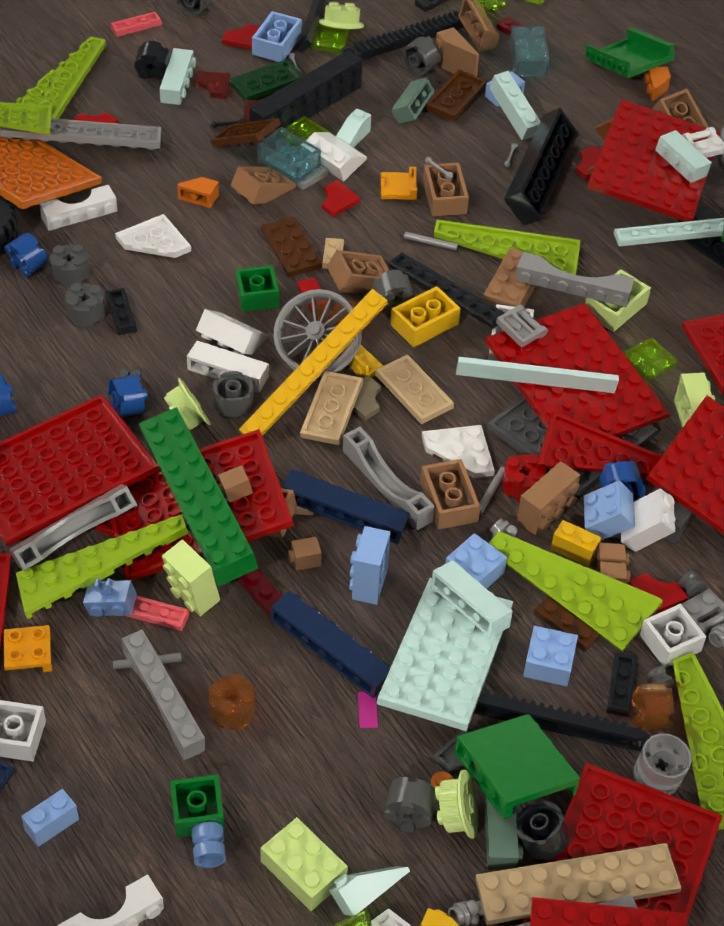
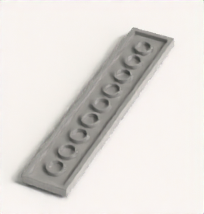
M51 118L50 135L0 127V136L7 139H39L44 142L52 140L60 143H90L97 146H128L133 149L141 147L155 150L160 149L161 127Z

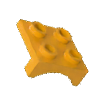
M409 167V173L381 172V199L417 200L416 167Z
M49 625L4 630L5 671L42 667L43 672H52L51 631Z

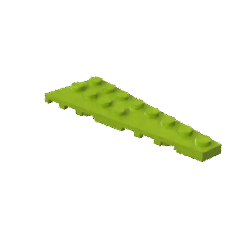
M90 36L79 46L78 51L70 53L69 58L65 62L61 61L58 68L49 71L38 81L37 86L29 88L26 91L27 94L22 98L19 97L16 102L52 105L51 118L59 119L106 47V40Z
M0 102V127L50 135L52 105Z
M436 220L434 237L457 243L466 248L500 259H504L509 248L542 256L554 267L576 275L581 240L444 220Z
M182 514L170 517L156 524H150L136 531L128 532L119 537L108 539L102 543L88 546L85 549L68 553L62 557L45 561L24 571L16 572L24 613L27 619L32 618V613L43 607L46 610L52 607V602L62 597L65 599L71 597L78 588H88L95 584L96 579L101 581L114 574V569L119 566L132 564V559L142 554L147 556L152 553L155 547L168 545L188 534Z
M498 531L489 542L491 546L507 557V566L597 631L601 637L621 652H624L641 631L643 621L652 617L663 603V600L657 596Z
M694 652L672 659L688 746L691 752L700 807L722 815L717 830L719 831L724 829V710Z

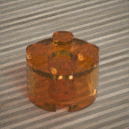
M232 674L231 676L218 679L209 687V713L212 721L221 728L223 726L230 727V730H237L251 722L255 713V691L248 680L244 679L240 674Z
M640 683L637 685L636 692H633L632 695L633 706H637V714H635L634 718L636 728H641L642 730H670L672 728L673 720H669V715L674 714L672 690L667 688L669 683Z

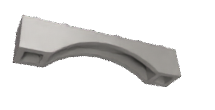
M523 252L517 267L515 281L627 307L634 278L618 274L603 277L573 275L554 267L542 256Z
M361 427L343 435V452L395 508H400L410 513L407 522L416 531L433 522L435 506L422 492L409 488L395 476L382 459L373 440Z
M121 484L9 548V551L18 567L24 571L79 534L119 516L137 504L128 487Z
M143 629L122 638L123 653L131 668L141 678L152 695L183 760L185 761L205 751L204 735Z

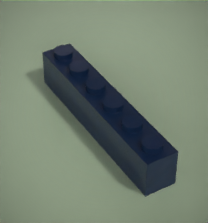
M291 469L282 487L294 491L298 507L362 531L364 526L390 531V541L399 544L410 514L400 508L389 506L381 501L373 500L362 494L354 493L343 487L330 484L322 479L311 477Z
M287 591L271 607L270 619L366 694L374 698L381 691L391 668L387 662L378 659L371 650L362 647L350 634H345L333 621H328L316 608H311L299 595H294L291 591Z

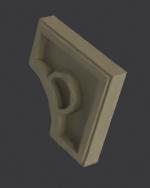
M369 375L363 378V384L353 411L364 421L380 412V406L375 398L381 391V385Z

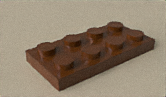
M458 69L429 99L425 109L455 121L486 88L488 81Z
M279 118L232 124L210 141L212 146L221 147L230 144L236 146L240 143L244 145L251 142L260 143L265 140L264 137L266 135L274 133L281 123Z
M295 216L261 225V231L287 277L322 268L321 259Z

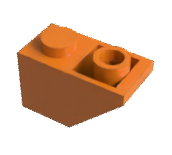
M655 67L648 70L647 74H644V84H647V94L650 95L651 101H655L668 91L671 78L668 67Z

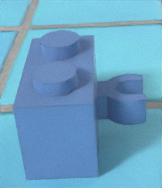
M108 578L107 581H100L96 579L95 584L87 588L83 604L90 616L132 615L137 593L131 580L112 581Z

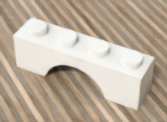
M109 185L92 189L89 198L80 203L67 204L54 199L40 204L41 217L48 231L118 212L116 197Z
M146 875L126 886L124 905L113 916L105 919H92L80 912L57 926H138L144 920L153 919L164 909L163 898L149 875Z

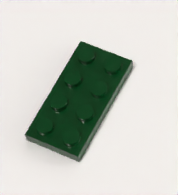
M288 59L231 78L229 79V85L247 103L275 93L303 77V75Z

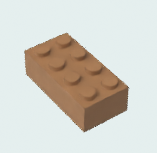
M509 248L483 294L484 301L495 307L496 304L517 307L518 305L526 306L536 285L515 281L522 251Z

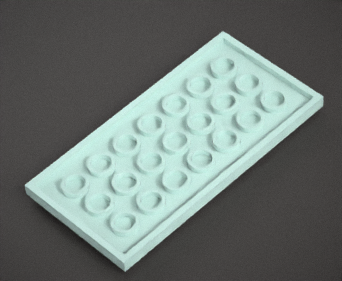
M429 578L379 693L377 704L467 731L503 631L489 638L431 587L432 578ZM497 597L512 610L513 601Z

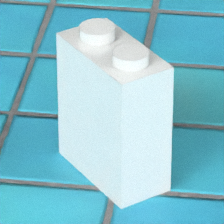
M659 488L635 501V527L621 532V543L636 552L674 533L676 520L674 516V498Z

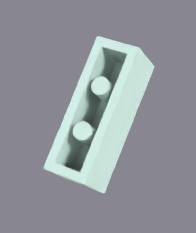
M675 130L660 136L655 150L690 183L707 176L712 162Z

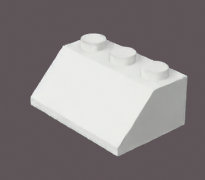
M314 132L302 144L307 155L327 168L331 174L343 182L367 159V156L330 132Z
M204 309L196 331L202 333L201 337L210 341L212 339L217 340V345L227 349L231 347L234 349V353L240 355H252L268 338L267 334L222 312Z

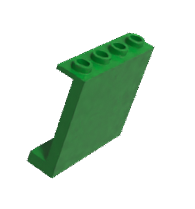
M629 27L626 29V39L600 49L586 44L585 55L586 60L626 78H630L674 60V44L636 28Z
M529 714L457 736L454 750L455 755L502 819L511 817L513 807L564 789H568L572 796L576 795L580 780L577 772L571 768L565 757L560 754L551 739L544 734L539 724Z

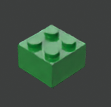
M273 265L235 269L236 289L241 312L279 308V289Z
M218 774L170 781L176 838L192 836V828L203 822H217L223 826V832L225 831Z

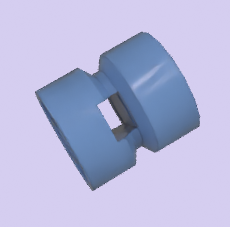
M203 822L192 828V842L195 844L193 848L194 864L201 868H214L222 865L226 861L225 845L223 844V826L217 822Z

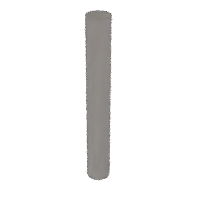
M405 232L404 239L455 251L458 249L457 243Z
M500 467L480 500L479 515H482L502 482L505 467Z
M181 653L158 655L162 664L182 662ZM127 659L113 661L114 670L131 668Z

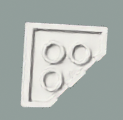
M164 214L115 233L116 240L125 250L173 258L191 252V245Z
M481 425L422 431V440L427 453L432 456L436 454L443 458V462L462 459L467 474L473 478L494 476L495 470Z

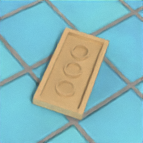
M408 354L376 369L375 375L420 424L454 408V402Z
M324 371L302 426L301 438L340 445L362 387L363 379L361 377Z

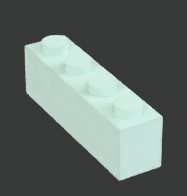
M173 48L160 86L161 103L181 105L182 99L186 97V88H189L190 82L189 78H192L193 68L196 66L193 50Z
M509 71L494 75L489 89L521 140L533 137L540 123L534 110Z
M452 560L433 570L431 587L489 638L510 627L513 611Z

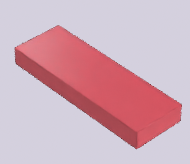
M151 12L113 22L110 25L116 37L160 26L162 25V20L156 12Z
M136 596L132 615L123 616L183 631L190 615V610Z

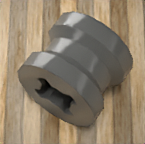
M694 570L687 572L678 582L682 589L687 590L686 594L690 598L700 594L706 587V583L698 578V574Z
M664 666L654 668L645 678L648 684L653 685V691L656 694L666 692L674 684L673 678L666 674L667 671Z

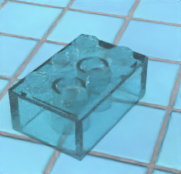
M512 26L510 48L514 73L517 76H547L550 60L544 26Z
M282 127L257 144L258 161L296 183L302 181L321 166V149Z

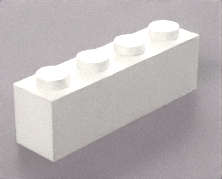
M196 341L187 355L188 370L215 379H219L220 375L225 372L238 371L243 373V376L247 378L249 376L252 379L254 391L258 393L269 378L268 363L200 341Z

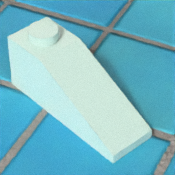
M356 109L347 117L336 137L354 148L370 132L371 114Z
M395 866L349 875L344 874L334 881L335 885L329 891L344 915L355 916L409 873L410 870L408 867Z

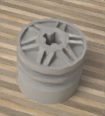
M663 733L653 735L645 742L633 767L634 778L637 783L671 795L679 788L692 762L691 752L687 745L676 736Z

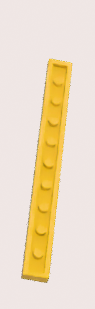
M372 289L239 428L240 433L246 434L260 429L263 436L388 304L387 300Z

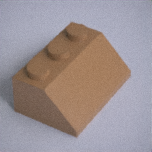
M463 0L458 17L479 53L496 48L500 36L493 27L492 21L486 15L485 9L478 0Z

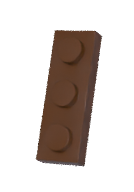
M549 596L534 610L536 616L555 630L578 635L576 646L584 652L600 637L597 631Z

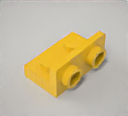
M361 344L357 354L348 364L354 373L362 379L367 375L371 378L376 376V369L383 366Z

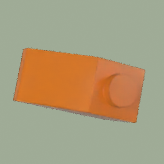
M200 177L178 183V199L211 208L219 196V181Z

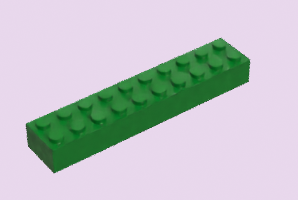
M175 407L139 423L143 437L204 560L212 568L217 586L219 587L258 569L254 553L178 408Z

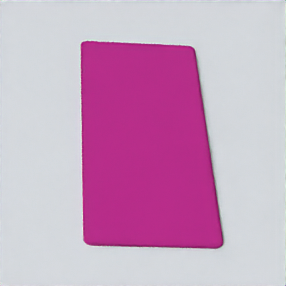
M358 692L360 728H378L376 696L372 698L365 692Z

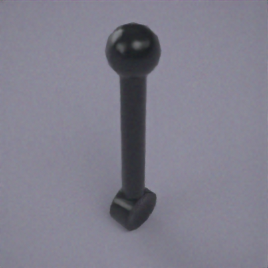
M240 119L239 121L229 122L212 121L211 127L215 128L217 126L244 123L246 122V120Z

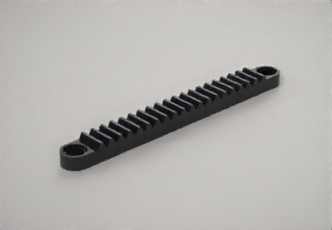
M455 10L454 13L449 12L448 15L444 13L442 17L438 15L437 19L433 17L432 20L427 19L426 22L422 20L421 24L416 22L415 26L411 24L410 27L405 26L404 29L401 27L399 31L394 29L393 33L389 31L387 35L383 33L382 36L377 35L376 38L372 36L371 40L366 38L365 42L361 40L359 44L355 42L353 46L344 48L342 53L349 50L361 59L366 60L403 48L418 37L433 38L436 37L437 32L453 27L458 30L464 28L458 17L459 12Z
M489 690L485 693H480L473 714L503 721L529 714L542 730L634 751H641L645 742L650 738L648 732L627 726L625 721L622 724H618L617 719L609 722L608 717L600 720L598 715L591 718L589 713L582 716L580 711L573 714L571 709L564 712L562 707H559L555 710L551 704L546 708L542 702L536 705L533 700L530 703H527L524 698L518 701L516 696L509 699L507 694L500 697L498 692L491 695Z

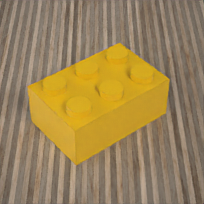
M436 286L392 308L390 325L414 348L459 325L461 308Z

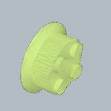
M329 2V5L325 7V18L319 20L320 24L333 28L360 29L364 27V24L359 22L360 9L354 3L339 5L338 2Z
M179 377V386L168 392L167 396L164 397L170 406L169 409L178 408L189 430H192L202 422L210 426L211 423L202 410L197 398Z
M461 770L458 779L442 780L440 786L435 787L436 799L439 801L440 810L437 811V820L439 825H444L448 833L465 831L467 836L473 839L478 831L477 798L469 772Z

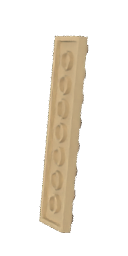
M667 843L476 874L475 877L486 925L530 918L532 897L599 904L633 895L634 900L679 893L681 890Z

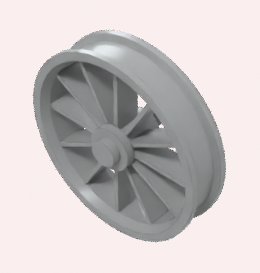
M317 289L295 296L282 308L274 326V342L279 355L294 371L300 364L294 362L292 358L309 345L303 359L304 361L314 351L316 344L318 346L335 329L332 326L353 310L349 302L335 292ZM316 301H328L319 321ZM312 302L314 321L309 322L299 308ZM334 302L344 307L327 321ZM297 310L308 322L307 327L289 322V319ZM286 325L306 332L284 337ZM362 331L324 371L337 373L353 360L361 344ZM305 339L287 354L284 343Z

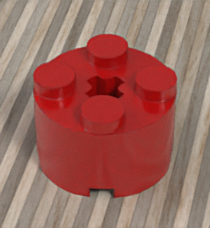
M517 455L507 459L502 482L503 491L507 496L510 497L511 495L516 498V501L520 502L521 495L546 474V468L536 467L537 455Z

